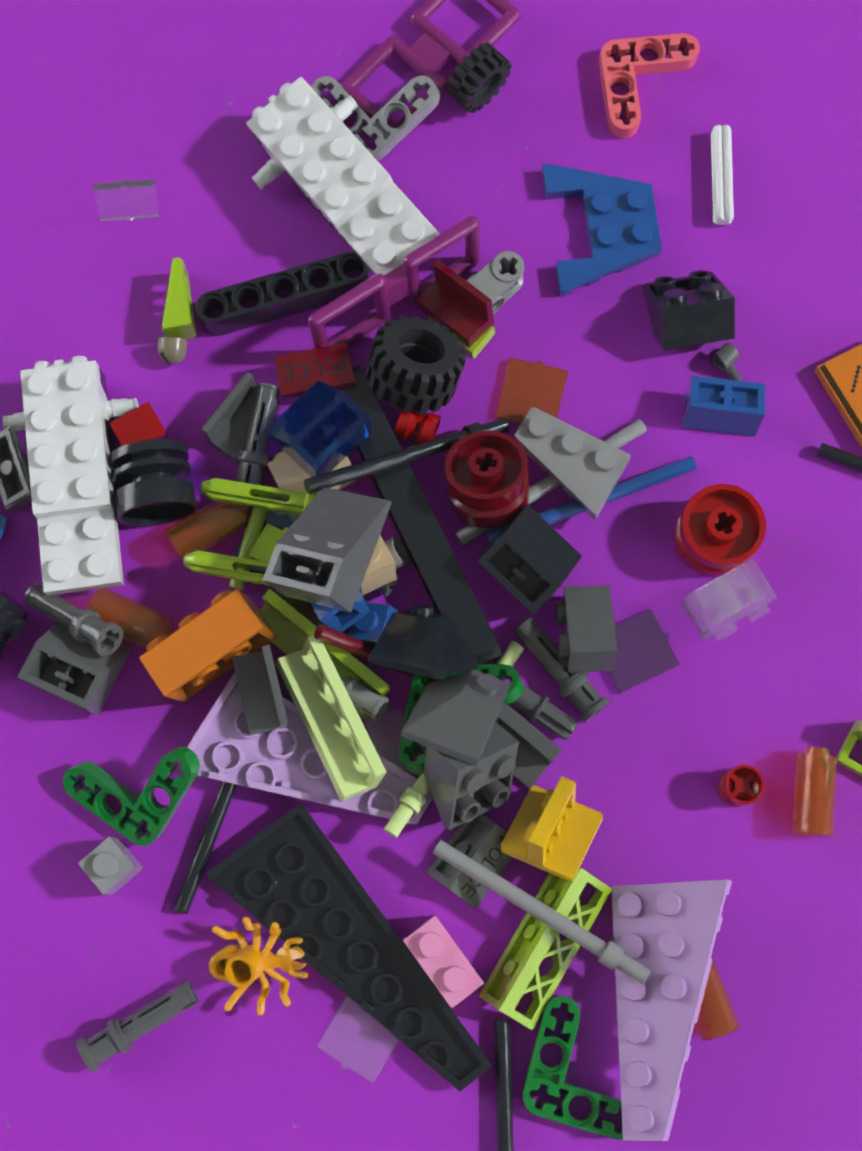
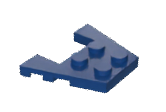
M542 164L541 173L545 200L582 197L591 258L556 261L555 271L559 297L569 295L574 289L587 284L589 286L599 282L600 278L613 272H622L660 255L662 245L652 184L553 164Z

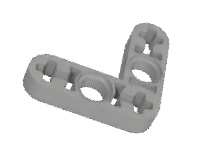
M330 76L319 77L311 85V88L329 108L333 107V105L324 98L322 94L324 89L327 88L331 91V94L338 102L343 101L349 95ZM417 76L411 79L371 119L358 106V108L353 110L357 112V122L348 129L365 148H367V144L359 136L363 130L372 140H375L376 149L372 151L367 148V150L379 161L436 108L440 100V91L429 77ZM420 88L424 91L427 90L429 95L425 101L419 98L416 93ZM406 100H408V102L416 110L413 114L411 113L409 108L404 104ZM395 111H403L406 117L405 122L399 128H391L388 125L389 116Z

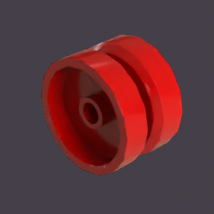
M721 483L707 486L692 496L675 523L673 539L678 555L688 567L702 575L719 577L734 573L745 565L758 551L765 539L767 523L761 505L752 494L739 486Z

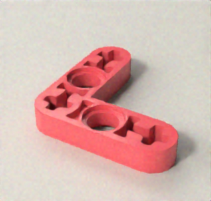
M679 33L614 39L603 45L599 57V70L607 124L614 136L626 139L636 134L639 128L641 109L635 75L690 69L696 63L700 51V44L694 36ZM678 48H684V52L689 53L688 56H683L682 52L678 51ZM645 49H651L657 53L658 58L654 61H646L641 57L640 52ZM666 49H667V55H669V58H667V59L665 58ZM630 52H634V54H633V62L630 61V60H631V55H629ZM616 54L620 62H614L613 57H610V55ZM614 83H623L628 87L629 92L625 95H617L611 91L610 87ZM626 106L625 117L626 120L630 121L628 125H624L623 121L619 119L621 107Z

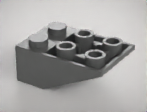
M323 487L276 543L262 580L286 597L351 613L392 502Z

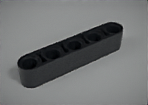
M355 251L346 252L209 291L198 299L196 311L202 327L208 334L222 336L323 307L369 279L370 270ZM354 270L362 273L356 278L346 276L348 272ZM318 280L327 282L322 288L311 286L313 282ZM283 290L293 292L287 298L277 297V294ZM248 300L258 301L252 308L242 307L244 302ZM213 310L223 311L217 318L207 317Z

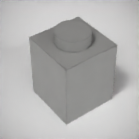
M110 836L78 863L101 893L107 895L116 893L143 869L142 865L119 838Z

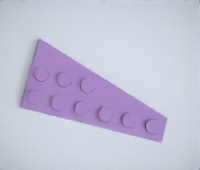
M235 672L187 746L199 759L200 769L197 776L391 819L400 806L398 800L406 788H412L417 781V778L379 756L386 770V774L379 785L372 790L341 802L295 704L282 697L289 727L250 736ZM178 761L175 771L182 772L181 766L183 764ZM430 790L424 797L426 803L418 814L413 813L407 823L418 824L433 798Z
M731 880L611 886L614 943L624 948V954L651 970L649 977L642 985L615 968L624 1141L669 1140L681 1091L679 1085L685 1062H688L691 1050L689 1044L694 1024L698 1021L713 961L711 955L717 932H720L723 920L721 914L726 895H729Z

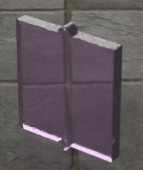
M651 609L615 626L618 653L614 671H609L620 694L680 665L668 642L669 634L663 633Z

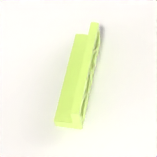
M314 635L307 637L302 650L278 658L276 666L341 802L376 788L386 774V770L323 642L315 639Z

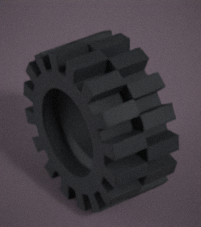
M488 42L486 44H479L478 49L476 47L473 48L469 56L465 55L462 58L463 63L455 67L456 73L450 76V83L447 84L448 94L468 113H475L477 109L481 110L484 107V103H490L492 101L491 97L494 94L497 96L500 92L498 89L500 86L505 85L507 82L505 78L509 77L511 73L509 71L512 68L511 62Z

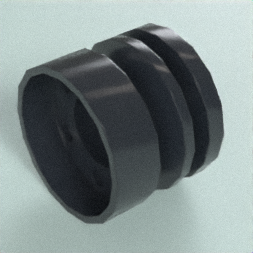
M151 439L121 446L109 455V465L113 471L111 474L112 482L114 485L121 487L114 494L117 519L120 523L129 526H157L183 520L197 511L193 483L186 480L192 473L191 466L187 462L189 460V453L186 444L169 439Z

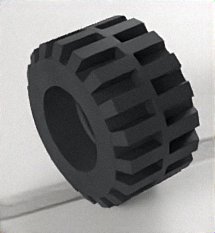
M399 316L397 320L390 319L385 322L384 326H380L375 335L366 370V379L369 380L368 385L372 391H377L376 396L381 401H388V405L395 409L399 407L403 409V412L407 413L415 410L418 414H427L428 410L436 412L440 410L441 406H447L454 396L466 362L464 346L458 343L459 338L455 333H449V328L443 324H436L435 320L429 318L424 320L420 316H412V318Z

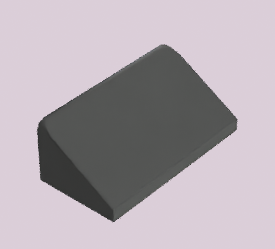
M8 426L0 432V494L6 510L23 511L32 501L30 475L14 426Z

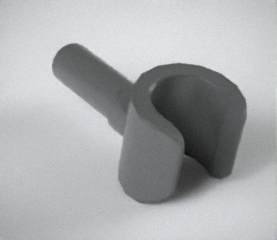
M726 343L714 354L713 364L721 371H726L731 380L743 381L737 368L733 365L740 354L734 345Z

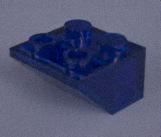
M319 380L264 430L310 477L332 471L372 433L371 417L343 391Z

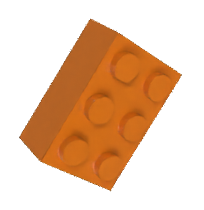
M238 589L233 592L226 590L211 601L213 606L201 614L196 612L184 618L178 625L180 629L169 637L162 635L147 645V652L140 656L139 659L164 697L185 703L234 668L232 658L255 653L262 649V646H266L278 637L250 597Z

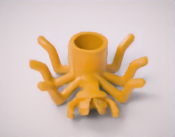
M244 917L242 921L247 931H253V945H248L241 931H225L215 925L211 929L213 933L226 940L236 939L239 945L229 944L220 949L211 957L209 962L210 973L215 979L221 982H229L233 986L238 987L224 1005V1010L230 1011L240 996L258 978L262 989L257 1000L258 1016L263 1015L265 1012V1001L271 989L265 973L281 985L280 999L284 1006L288 1007L291 1004L288 997L289 980L275 971L274 968H279L293 978H307V972L295 971L302 970L306 966V963L294 961L295 959H301L305 955L304 951L298 946L290 948L291 944H300L303 942V939L301 937L289 938L276 954H273L270 951L281 933L278 923L273 922L271 924V935L263 951L261 950V926L259 923H251L249 917Z

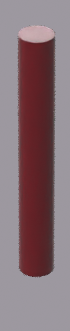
M322 624L316 628L314 633L315 639L366 660H369V654L374 648L371 644ZM389 668L408 677L414 675L413 673Z

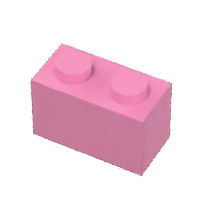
M436 915L403 939L451 1009L484 984Z

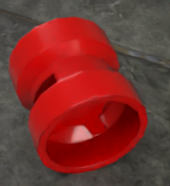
M402 409L394 434L398 439L403 441L411 439L416 441L417 444L433 440L437 434L442 417L433 412L418 414L417 411L412 410L411 413L403 412Z
M739 765L721 775L718 780L717 789L719 796L725 803L730 806L740 807L760 799L764 792L765 784L763 776L757 769L749 765Z

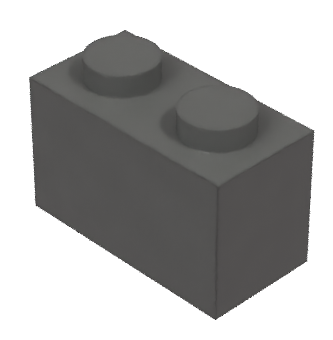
M610 585L564 587L562 602H556L555 617L556 624L563 625L564 634H559L558 639L560 658H566L568 672L614 671L618 648Z

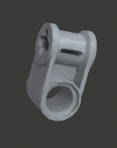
M504 251L496 255L484 268L467 280V282L491 299L493 315L521 289L524 281V261L517 253Z

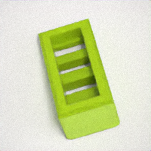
M177 257L172 260L162 331L165 337L188 340L194 339L197 334L188 272L183 260Z

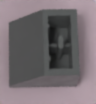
M56 623L35 642L17 677L39 690L98 716L133 647L121 642V645L113 654L100 656L93 650L92 645L87 642L79 643L72 638L69 629Z
M497 723L477 766L427 747L423 774L442 822L448 830L463 823L471 822L477 816L493 808H499L509 801L519 741Z

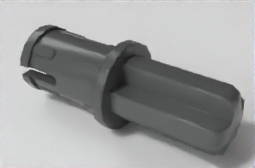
M523 685L524 689L521 696L510 704L531 717V723L537 721L561 739L567 740L577 727L576 720L549 703L550 698L548 696L544 699Z

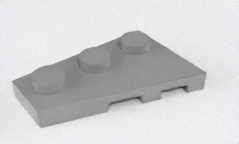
M533 406L514 435V439L523 446L525 453L543 471H548L562 485V489L571 498L574 497L586 509V513L594 521H596L631 457V454Z

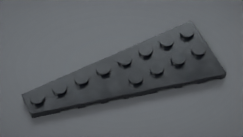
M299 803L206 873L212 882L217 884L234 901L250 912L267 929L270 930L273 922L278 923L279 928H281L279 935L281 940L286 942L289 938L301 937L303 939L302 943L291 944L290 947L298 946L302 948L305 953L302 958L338 989L342 990L359 1007L375 1018L392 1035L408 1046L458 1091L461 1092L492 1067L491 1062L302 803Z

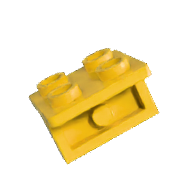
M561 776L555 790L552 788L545 790L534 785L530 788L501 843V852L562 879L573 881L603 821V814L575 802L576 782Z

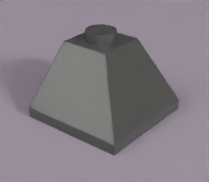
M474 669L429 683L406 722L401 736L477 766L500 715L510 683Z

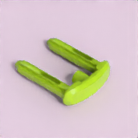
M220 478L205 480L200 485L201 493L214 501L300 515L318 494V492L308 494ZM257 495V496H264V497H269V498L287 500V502L277 501V500H271V499H265V498L254 497V496ZM284 527L282 536L289 529V527ZM200 550L187 553L183 558L185 567L194 573L268 585L262 580L264 574L236 569L246 568L265 572L269 562Z

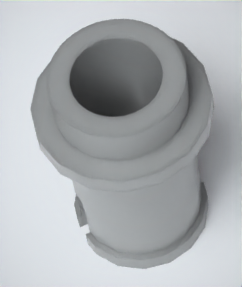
M347 677L343 684L354 707L371 716L372 719L379 720L388 707L389 703L387 702L389 699L362 685L360 678L352 679Z

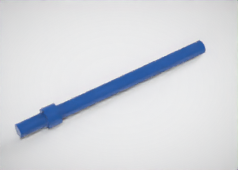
M690 456L618 483L605 504L697 469L696 462ZM573 500L538 514L551 525L586 512V509L577 500ZM506 526L488 532L487 538L489 543H491L493 539Z

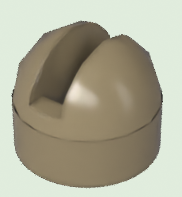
M176 337L158 338V354L163 362L177 364L185 359L187 353L186 339Z

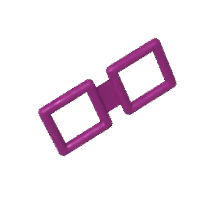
M426 0L410 17L411 24L423 35L411 47L395 35L388 37L341 86L371 119L380 109L360 93L357 88L386 59L395 53L420 75L432 79L440 91L441 98L448 91L447 84L450 81L440 71L452 59L461 65L463 63L462 58L465 55L469 56L473 48L476 47L478 49L479 44H486L488 42L494 45L520 19V11L508 0H485L503 16L466 52L428 20L446 0ZM426 92L421 97L424 101L428 99V93ZM413 106L409 109L412 114L416 111ZM405 114L396 123L389 117V127L399 128L405 122Z
M473 215L468 216L407 254L403 258V264L386 275L375 274L312 313L308 318V324L314 347L321 348L347 343L349 346L390 320V306L406 297L409 303L416 304V299L436 281L434 275L420 284L418 266L465 237V256L448 267L461 276L477 266L480 261L479 219ZM373 294L376 312L328 341L324 324Z

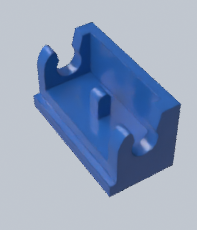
M692 375L684 404H687V408L683 417V428L755 436L765 416V384Z

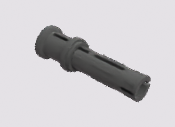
M260 382L257 385L258 390L245 450H241L237 456V461L240 464L236 478L238 482L262 485L265 468H268L267 463L270 462L269 456L266 453L277 401L281 392L279 386Z
M34 584L35 589L31 586L26 591L24 596L25 604L69 629L73 639L79 643L87 642L92 645L93 650L100 656L113 654L121 645L123 640L122 627L115 622L107 623L103 621L100 614L93 609L82 610L58 595L47 596L43 592L41 584Z
M533 617L526 620L515 630L514 634L520 638L537 658L538 662L542 664L559 684L560 696L563 699L568 698L582 714L581 720L584 724L611 702L608 697L602 698L588 681L589 675L586 672H568L566 658H560L558 647L538 626Z
M186 980L172 991L162 995L122 1020L117 1018L108 1021L107 1027L88 1039L82 1037L76 1041L82 1060L92 1073L98 1071L101 1063L120 1052L126 1054L131 1051L130 1048L133 1047V1042L140 1039V1037L170 1021L183 1011L199 1004L198 996L192 985Z

